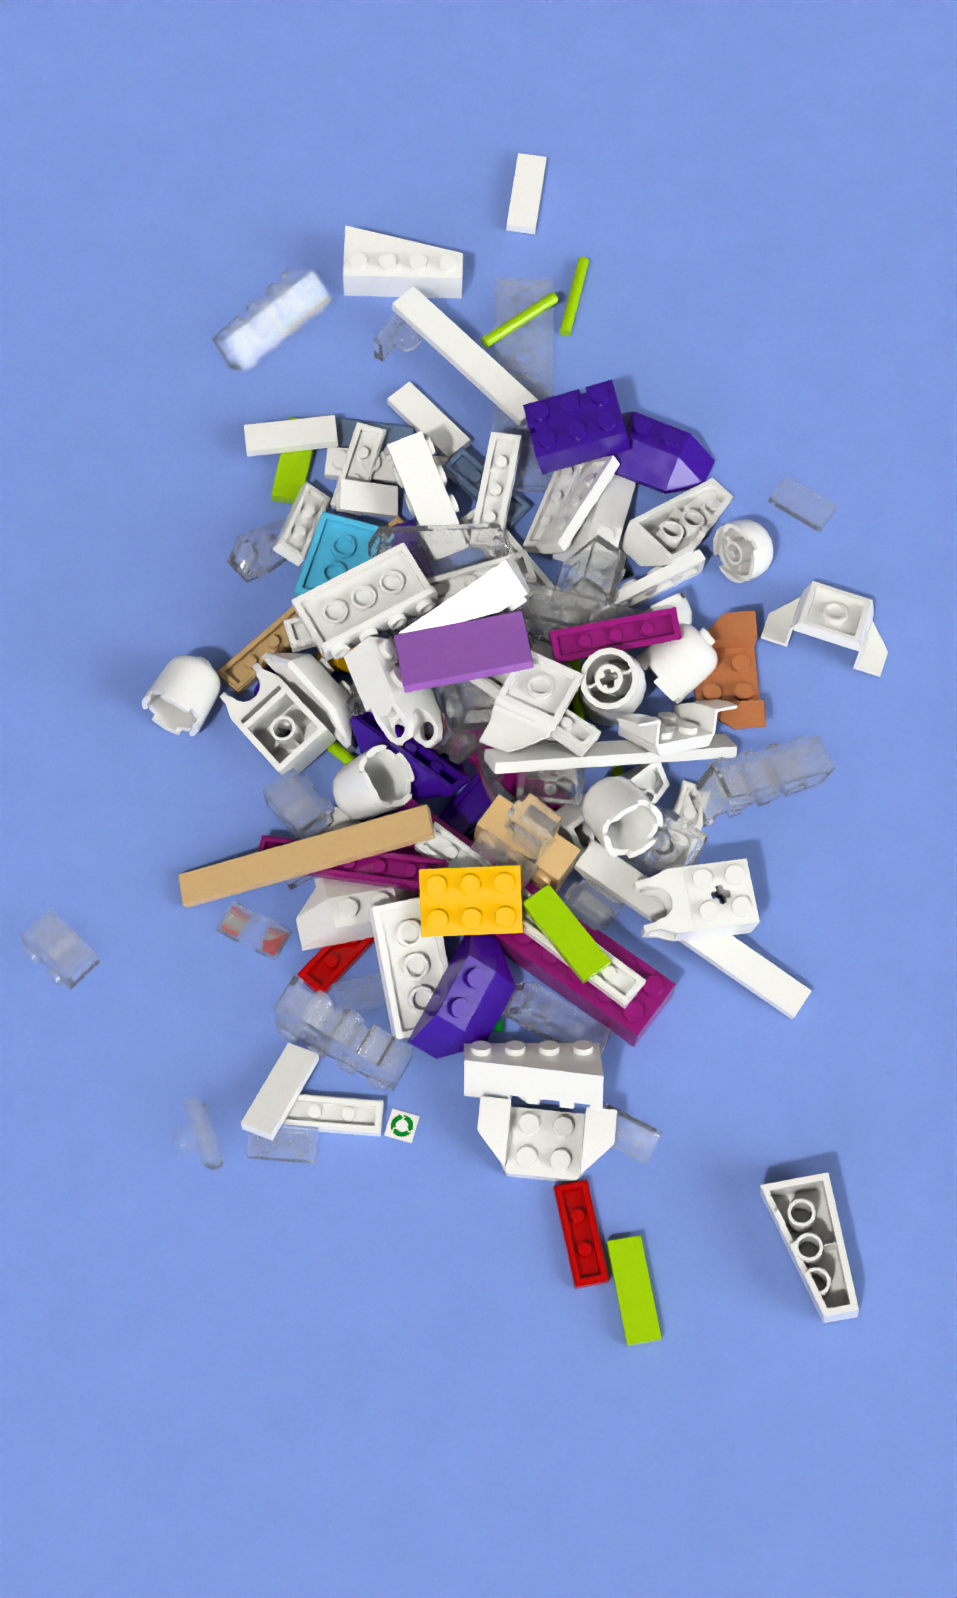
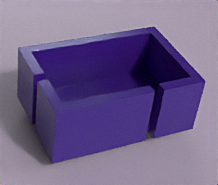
M612 379L585 387L586 393L581 394L580 390L577 389L523 405L535 456L542 475L631 449Z

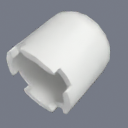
M679 624L682 639L650 645L636 657L644 671L648 668L657 677L654 683L666 696L677 704L682 702L716 668L718 662L717 653L712 647L716 641L704 627L698 631L692 625Z
M189 655L174 657L163 668L143 697L142 707L144 710L149 708L155 714L152 720L163 729L179 735L183 730L189 732L190 736H194L199 732L219 696L220 678L210 662L205 658Z
M386 745L373 746L346 763L336 773L333 780V796L340 810L352 819L365 821L377 818L405 805L412 798V793L410 794L411 782L415 779L411 766L403 754L400 752L394 754L389 749H386Z
M621 776L603 778L592 785L584 796L582 804L583 818L611 856L627 855L628 858H633L644 853L656 842L653 836L657 832L658 826H663L662 813L629 779Z

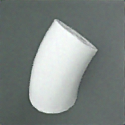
M605 648L590 655L583 664L581 673L584 676L579 686L578 694L585 715L600 725L616 726L619 724V721H617L619 715L634 713L641 704L646 691L645 673L635 658L623 650Z

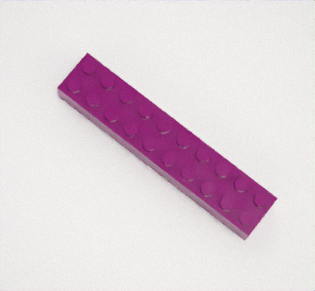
M410 799L405 805L399 807L395 813L421 805ZM431 813L433 824L436 821L494 866L505 865ZM415 844L389 851L423 856L415 850ZM521 876V886L532 895L541 890ZM572 912L597 944L646 980L645 985L625 1009L587 981L583 984L569 966L524 932L489 934L500 941L506 957L633 1047H635L671 999L676 986L674 982L574 912Z

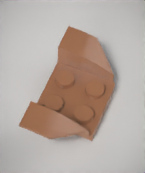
M755 611L724 613L708 630L716 641L712 645L717 653L718 662L716 668L694 689V700L719 699L736 704L737 708L717 713V720L734 730L766 727L764 700H759L754 648L758 637Z

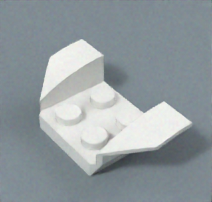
M812 581L803 590L801 597L768 614L760 637L761 639L787 647L794 630L856 650L858 654L853 669L878 677L881 676L888 654L886 646L873 622V600Z
M534 643L531 648L534 668L509 674L496 697L491 720L479 742L510 753L550 737V732L556 730L582 683L584 674L573 670L568 661L562 663L554 661L551 649Z
M712 699L674 705L673 713L659 712L658 716L636 713L619 715L617 717V721H619L618 735L658 756L707 747L715 735L717 713L735 709L737 705L724 700Z
M481 1096L477 1130L500 1161L506 1176L571 1183L576 1182L593 1163L614 1145L617 1110L603 1109V1112L590 1111V1107H586L585 1114L512 1107L511 1099Z

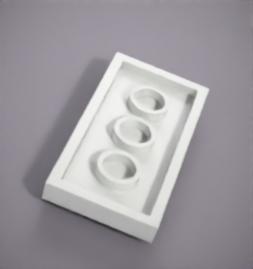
M420 896L368 907L392 1038L394 1040L411 1036L448 967L443 936L421 937Z

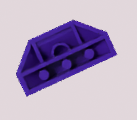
M634 411L622 413L631 449L613 454L620 463L614 473L615 475L664 494L685 491L707 480L715 460L690 433Z
M363 708L351 717L350 723L361 754L373 746L386 745V749H389L394 754L400 752L409 762L415 779L411 782L410 794L412 793V799L420 800L452 796L469 782L470 777L465 773L457 756L437 743L432 748H426L413 737L404 742L402 746L396 745L384 734L372 712H366L365 708ZM397 724L395 725V733L397 737H401L405 727ZM425 734V738L430 740L431 737Z
M489 934L464 935L407 1041L409 1044L438 1059L464 1052V1043L488 1041L516 988L499 940Z

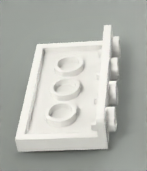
M403 542L292 599L291 602L322 657L327 662L332 658L340 659L350 652L351 648L360 644L368 636L378 637L380 633L388 629L400 628L407 622V619L417 614L424 615L430 612L438 604V592L435 587H431Z

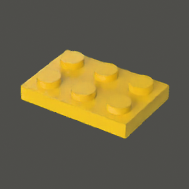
M520 865L419 869L421 937L523 933Z

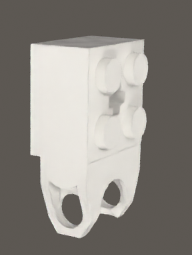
M368 636L344 656L366 712L373 713L377 724L391 742L402 746L404 742L413 737L424 747L432 748L442 740L441 712L432 689L428 688L404 693L394 639ZM426 722H430L434 728V734L430 740H427L424 734L423 724ZM397 724L405 727L401 737H397L395 733V725Z
M256 662L252 668L256 671V676L260 681V688L258 694L253 699L241 702L228 696L225 692L219 697L226 704L231 720L290 783L337 739L278 675L264 670Z
M747 858L669 868L653 877L635 881L632 886L634 894L658 898L666 908V917L643 926L641 930L642 937H655L672 942L681 940L693 941L751 933L760 923ZM712 896L718 897L721 900L722 904L719 903V900L717 898L713 899Z

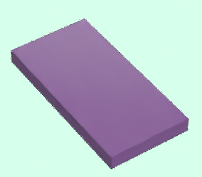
M522 611L394 635L404 693L534 668Z

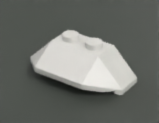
M265 653L262 656L264 661L346 750L352 754L356 750V738L350 719L358 712V705L352 699L356 694L344 680L339 684L331 676L335 670L325 662L323 657L317 661L311 654Z
M322 878L296 918L302 951L374 937L368 907L419 897L420 892Z

